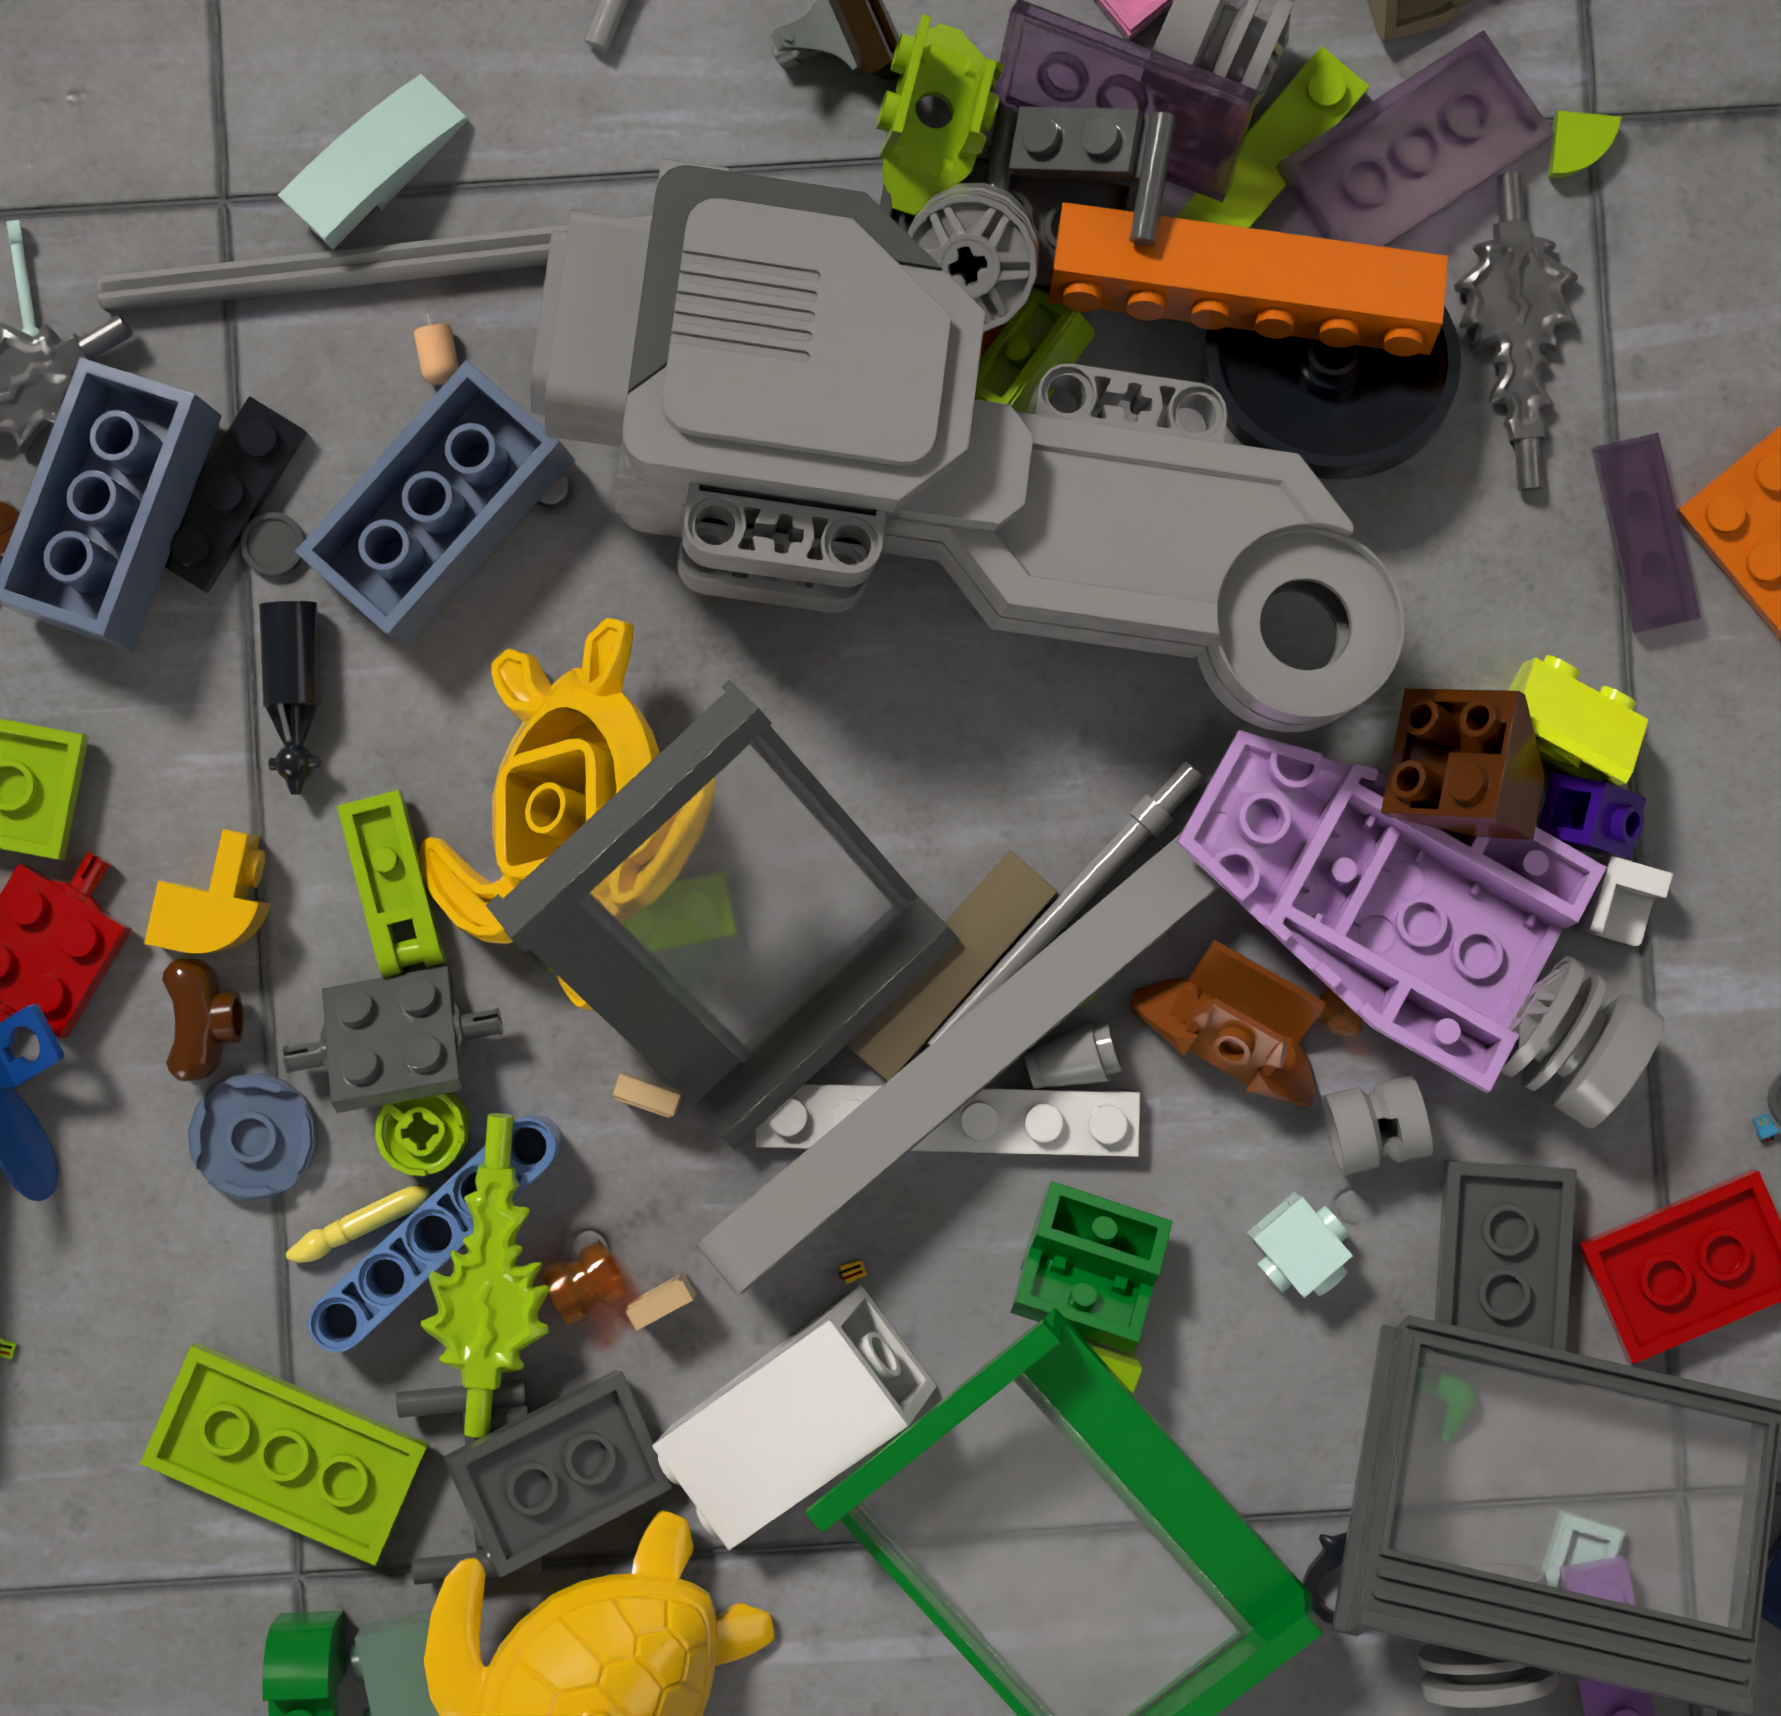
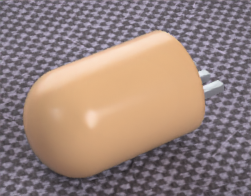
M426 314L428 325L420 327L413 332L423 378L430 384L444 385L459 368L451 325L434 324L430 314Z

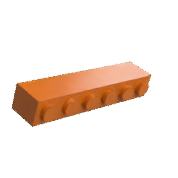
M1062 203L1048 302L1063 304L1074 311L1091 312L1099 309L1128 313L1131 317L1143 321H1154L1160 318L1186 321L1208 330L1229 327L1256 331L1264 337L1273 339L1294 336L1321 340V342L1328 346L1338 348L1352 345L1385 349L1388 353L1396 356L1430 355L1443 324L1448 255L1160 216L1155 245L1140 246L1129 241L1134 212Z

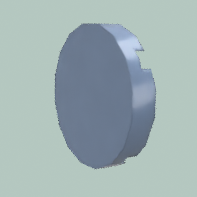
M265 1073L236 1075L213 1087L195 1106L188 1128L190 1157L196 1169H199L202 1176L209 1181L208 1184L220 1194L242 1201L269 1199L295 1186L311 1167L318 1146L317 1119L306 1097L288 1081Z

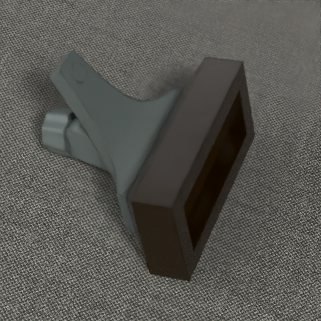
M814 0L811 9L806 15L788 25L776 28L771 34L774 42L772 47L774 57L784 70L799 65L802 60L816 54L826 53L839 57L852 70L860 73L867 72L888 81H892L900 76L899 73L891 71V64L899 39L882 0Z

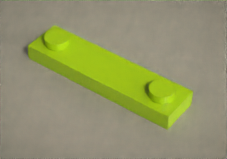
M1321 46L1175 218L1252 228L1367 93L1370 86Z

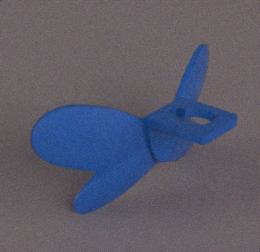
M32 1004L0 1023V1169L18 1192L29 1200L38 1202L49 1198L56 1189L58 1180L57 1161L51 1143L40 1122L14 1089L64 1059V1052L40 1006ZM21 1026L32 1030L38 1038L40 1052L35 1061L28 1060L23 1056L15 1059L9 1048L16 1043V1033Z

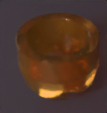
M1328 987L1319 997V999L1326 1002V1005L1316 1020L1330 1032L1340 1037L1360 1034L1363 1031L1361 1024L1364 1020Z

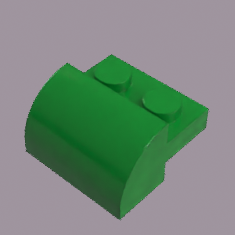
M1051 1181L1041 1203L1020 1267L1022 1271L1010 1313L1040 1322L1043 1317L1056 1308L1082 1337L1134 1353L1140 1341L1152 1289L1160 1275L1173 1221Z

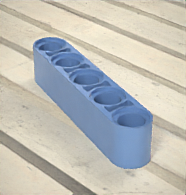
M533 1114L513 1121L510 1165H514L515 1177L520 1185L513 1195V1201L541 1176L560 1155L562 1148L561 1132L556 1124L545 1116ZM521 1128H535L546 1139L547 1148L541 1161H525L516 1152L514 1141L516 1134ZM485 1146L317 1301L311 1309L308 1318L309 1334L315 1344L326 1351L335 1353L347 1351L370 1335L427 1282L430 1271L437 1272L451 1259L450 1252L452 1250L459 1252L465 1246L463 1238L472 1236L474 1224L464 1198L469 1194V1178L474 1172H477L479 1164L484 1163ZM427 1216H440L450 1225L452 1237L447 1248H433L423 1239L421 1227ZM388 1259L400 1265L405 1279L400 1291H385L378 1285L375 1280L374 1271L379 1260ZM332 1304H344L353 1310L357 1320L356 1330L353 1335L345 1336L332 1330L328 1322V1312Z

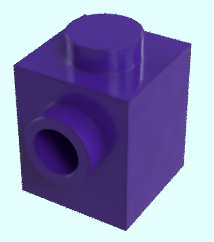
M1552 773L1538 828L1576 850L1631 860L1635 843L1639 839L1644 827L1643 810L1646 798L1607 782Z

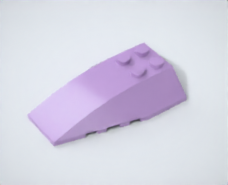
M1239 730L1176 844L1374 1030L1483 1092H1490L1519 1037L1517 1033L1511 1031L1508 1027L1514 1017L1517 1018V1012L1522 1004L1525 1003V999L1532 990L1562 930L1579 922L1607 867L1537 827L1535 828L1533 840L1484 838L1388 817L1381 813L1388 776L1378 773L1377 769L1356 763L1348 765L1324 758L1318 752Z

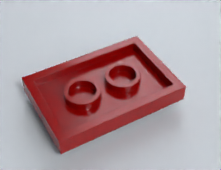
M1751 1169L1577 1243L1625 1358L1631 1364L1638 1363L1781 1302V1220L1758 1170Z

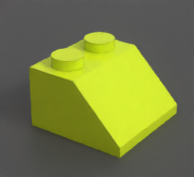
M1546 655L1543 661L1535 657L1524 662L1508 690L1520 691L1526 696L1540 758L1573 777L1603 781L1615 786L1627 784L1633 773L1649 720L1633 711L1637 703L1629 696L1611 687L1602 686L1598 692L1578 681L1580 671L1557 657Z

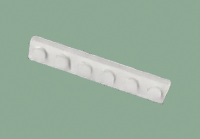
M805 1083L756 1129V1147L809 1149L883 1085ZM985 1087L911 1151L1139 1157L1140 1092Z

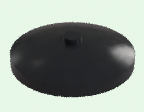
M1444 305L1443 324L1430 355L1396 356L1380 348L1358 345L1338 348L1328 346L1321 342V340L1294 336L1273 339L1264 337L1256 331L1224 327L1217 330L1206 329L1202 349V368L1205 385L1211 386L1219 392L1226 403V427L1242 444L1257 448L1297 453L1317 478L1353 479L1374 475L1396 467L1419 452L1434 437L1449 412L1458 388L1461 372V353L1456 328Z

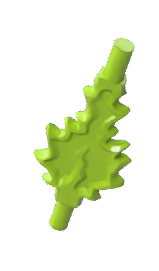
M502 1113L488 1114L484 1163L479 1164L475 1178L477 1191L466 1195L464 1198L474 1224L472 1236L463 1238V1243L468 1253L462 1255L455 1250L450 1252L454 1266V1272L450 1277L430 1271L429 1281L437 1302L438 1313L435 1316L422 1320L420 1323L427 1333L446 1347L445 1352L439 1357V1361L444 1365L461 1370L462 1385L467 1388L464 1435L472 1438H481L490 1433L493 1390L501 1386V1373L522 1370L524 1364L519 1357V1351L549 1333L548 1325L538 1320L537 1313L550 1291L549 1286H533V1281L542 1267V1262H533L526 1266L515 1265L517 1258L523 1250L522 1246L515 1243V1237L527 1220L530 1209L515 1206L512 1200L515 1191L520 1186L515 1177V1167L510 1165L514 1116Z

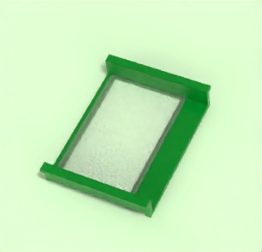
M1056 1308L831 1490L823 1494L820 1499L807 1508L805 1513L822 1533L840 1520L1017 1716H1215L1322 1635V1628L1313 1619L1312 1593Z

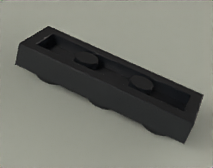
M249 396L198 478L181 526L171 541V552L165 568L202 591L209 593L239 545L245 527L260 511L307 435V432Z

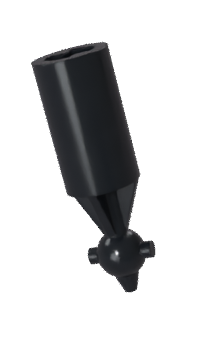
M310 601L266 602L259 604L263 707L266 708L284 744L276 758L269 759L268 766L271 771L277 770L278 774L285 779L291 795H300L305 779L311 774L313 768H319L321 764L319 755H312L304 747V742L318 706L321 705L318 608L316 602Z

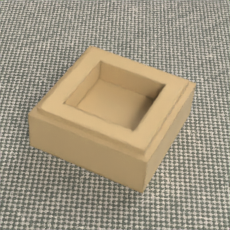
M626 1071L619 1074L612 1094L616 1100L667 1118L678 1113L684 1096L678 1089Z
M680 1273L631 1300L627 1306L626 1313L637 1331L693 1301L697 1292L688 1275Z

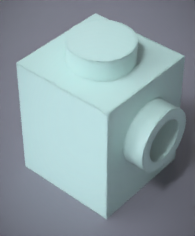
M1293 1192L1247 1232L1248 1236L1266 1255L1257 1265L1281 1293L1292 1286L1304 1298L1313 1290L1318 1296H1321L1345 1277L1348 1271L1344 1268L1343 1264L1353 1257L1342 1243L1350 1233L1325 1205L1315 1212L1307 1201L1296 1192Z

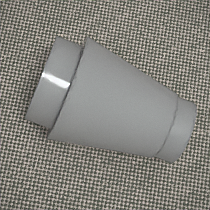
M1091 1020L1037 1047L1036 1050L1025 1053L1026 1066L1035 1089L1046 1086L1057 1087L1110 1082L1111 1074L1123 1071L1119 1046L1110 1022L1095 1026Z

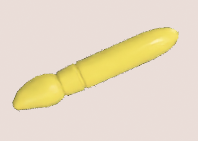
M422 1185L404 1188L342 1217L341 1220L334 1221L324 1227V1229H313L286 1252V1257L295 1263L312 1262L321 1259L329 1253L332 1247L335 1248L348 1243L350 1240L353 1241L416 1210L428 1199L430 1189Z

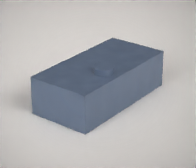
M80 357L0 564V604L20 615L133 652L169 558L171 541L181 526L222 415L194 393Z
M466 359L294 552L385 634L407 649L575 459L557 438L547 437L545 428Z

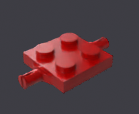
M87 851L84 860L70 883L54 881L29 865L18 863L0 894V1023L25 1007L38 1004L55 1036L58 1038L69 1037L132 931L131 927L106 913L97 899L92 897L108 868L111 867L112 864Z

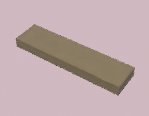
M1009 849L945 922L959 940L859 1032L847 1046L888 1082L901 1070L1058 891Z

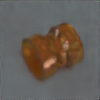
M600 1240L581 1249L578 1258L579 1262L576 1263L573 1260L566 1263L559 1260L541 1270L544 1283L550 1289L549 1295L568 1326L587 1318L590 1309L596 1306V1301L610 1306L628 1296L623 1279L611 1255Z

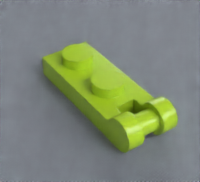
M395 790L338 805L337 810L376 961L382 977L386 978L403 974V967L422 962L425 963L427 968L446 963L445 947L437 927L428 888L423 878L419 853L403 791ZM412 919L417 938L397 943L391 925Z

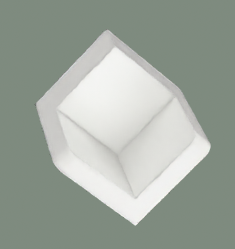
M1614 856L1597 857L1596 861L1607 868L1579 920L1577 931L1630 946H1639L1643 940L1653 900L1667 897L1673 873Z

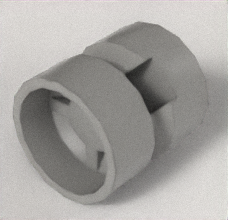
M1413 1075L1377 1082L1373 1093L1368 1095L1359 1087L1323 1095V1110L1334 1157L1343 1176L1379 1168L1382 1157L1389 1156L1397 1164L1432 1156L1433 1143L1428 1115L1422 1094ZM1386 1118L1388 1125L1379 1129L1377 1119Z

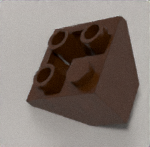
M1405 688L1381 813L1388 817L1474 837L1533 840L1545 775L1525 694L1520 691Z

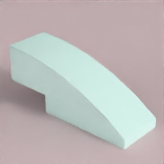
M420 74L392 93L341 134L308 164L278 196L293 213L334 250L375 206L382 210L468 119L433 84Z

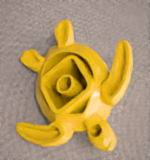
M615 618L604 619L588 634L585 640L582 668L574 667L558 678L552 685L534 655L515 649H506L491 664L492 678L499 696L509 711L523 721L511 739L499 766L492 794V839L497 864L502 877L495 882L489 881L477 873L443 839L437 837L425 838L419 849L423 878L433 899L459 929L482 941L502 944L513 942L486 905L497 894L502 898L508 895L660 754L653 731L641 710L622 691L632 650L634 634L632 624ZM715 777L591 891L621 923L632 913L653 902L681 870L702 833L714 798ZM557 975L561 987L575 1006L588 1011L594 1010Z
M661 1510L652 1519L639 1542L633 1561L632 1573L606 1575L580 1581L553 1593L515 1625L499 1645L489 1666L484 1667L480 1654V1625L486 1574L483 1565L476 1557L459 1561L445 1577L431 1611L424 1655L429 1696L439 1716H703L712 1689L715 1666L744 1658L768 1645L774 1639L772 1618L767 1611L750 1606L744 1602L735 1603L716 1615L715 1607L708 1591L693 1582L679 1579L694 1549L688 1520L672 1512Z

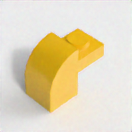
M222 829L209 890L175 882L158 881L144 944L185 953H219L236 948L249 940L264 923L271 903L247 898L249 887L256 888L259 885L264 869L265 851L258 849L260 836Z

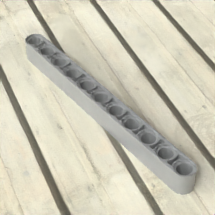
M1181 833L696 1245L738 1296L763 1277L1221 887L1216 880L1176 844Z

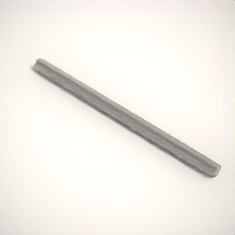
M652 215L632 217L629 219L651 222ZM569 224L104 275L97 280V297L100 307L104 311L112 313L547 265L552 230L568 232Z

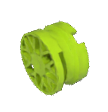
M453 1092L385 1104L376 1119L375 1139L380 1154L392 1168L407 1175L427 1176L450 1167L463 1155L470 1141L471 1121L466 1106Z

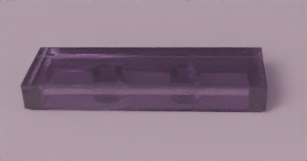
M1659 433L1596 446L1592 449V454L1633 633H1641L1700 619L1701 616Z

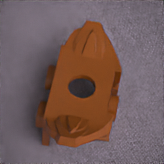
M1215 939L1188 979L1163 980L1151 986L1136 989L1130 1002L1132 1013L1142 1018L1149 1026L1170 1042L1181 1055L1185 1056L1187 1051L1193 1053L1246 1083L1245 1091L1291 1103L1300 1108L1312 1105L1317 1088L1312 1078L1310 1062L1300 1041L1325 1008L1326 1002Z

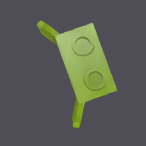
M922 14L912 36L905 33L900 35L891 64V71L900 74L895 93L886 91L876 123V129L885 131L878 159L883 160L882 178L887 192L891 195L892 208L916 215L935 194L960 183L972 172L977 154L981 155L986 142V136L980 130L989 132L997 111L999 95L992 93V90L995 87V80H999L1005 66L1003 63L985 58L962 30L942 23H938L935 27H929L932 17ZM926 96H935L942 99L949 106L951 112L950 122L941 128H931L924 125L916 114V103Z

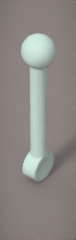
M6 221L23 330L21 331L34 337L40 330L36 328L20 221Z

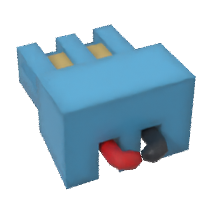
M1768 1113L1752 1119L1759 1141L1765 1139L1767 1142H1770V1140L1774 1139L1773 1135L1779 1133L1776 1124L1773 1123Z

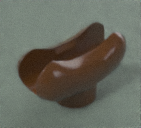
M177 959L172 961L164 970L162 978L173 1003L175 1018L174 1042L166 1064L168 1071L177 1080L194 1081L212 1075L221 1062L222 1043H239L241 1041L244 1030V1012L242 1000L238 992L219 991L217 974L209 964L198 959Z

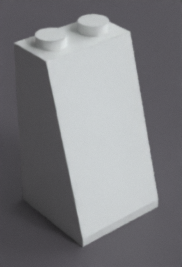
M860 1284L672 1424L652 1447L658 1454L659 1465L666 1477L674 1484L681 1485L696 1505L697 1516L703 1527L711 1535L719 1537L727 1549L730 1550L907 1428L937 1386Z

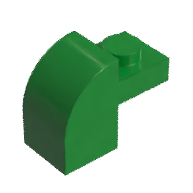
M344 1610L280 1613L270 1625L264 1652L262 1696L263 1701H268V1715L339 1716L337 1686L346 1675Z

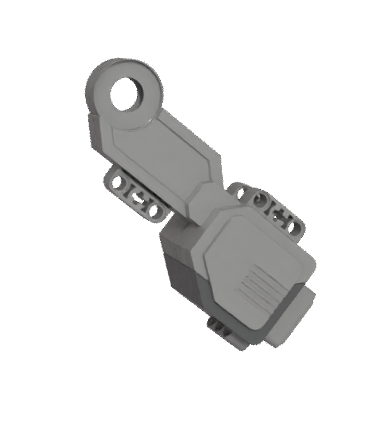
M661 158L651 222L571 210L568 232L552 230L531 372V413L545 415L547 437L621 447L617 474L615 513H620L623 521L632 529L645 533L681 538L678 555V574L682 582L690 590L703 595L839 613L853 608L860 600L870 574L873 572L878 559L884 554L939 561L991 629L1195 658L1197 656L1202 674L1208 686L1224 706L1241 719L1255 726L1277 732H1303L1325 726L1337 720L1370 698L1392 673L1402 649L1405 628L1404 609L1398 588L1380 559L1366 546L1350 537L1353 533L1354 524L1299 454L1224 443L1227 422L1226 403L1221 394L1213 387L1197 382L1078 364H1059L1050 368L1041 378L1032 395L1028 413L1016 412L1010 404L976 400L975 391L985 311L946 272H942V267L866 192L728 171L729 168ZM1053 389L1069 391L1078 403V410L1073 413L1057 411L1051 406L1047 392ZM1097 395H1099L1100 399L1095 409L1101 410L1096 417H1092L1090 414L1094 408ZM1121 400L1130 402L1131 413L1137 415L1134 421L1125 420V411L1118 406ZM1181 408L1196 410L1202 415L1206 430L1200 433L1186 430L1178 419L1177 410ZM690 558L699 565L720 570L715 573L699 571L693 566ZM735 572L743 573L742 578L733 576ZM766 576L779 579L778 581H770L766 579ZM799 581L806 582V587L798 586ZM825 585L852 588L845 592H836L830 590ZM1281 592H1298L1314 598L1327 610L1335 627L1336 644L1333 655L1325 667L1315 670L1295 669L1279 661L1269 651L1263 640L1260 627L1261 612L1268 597Z

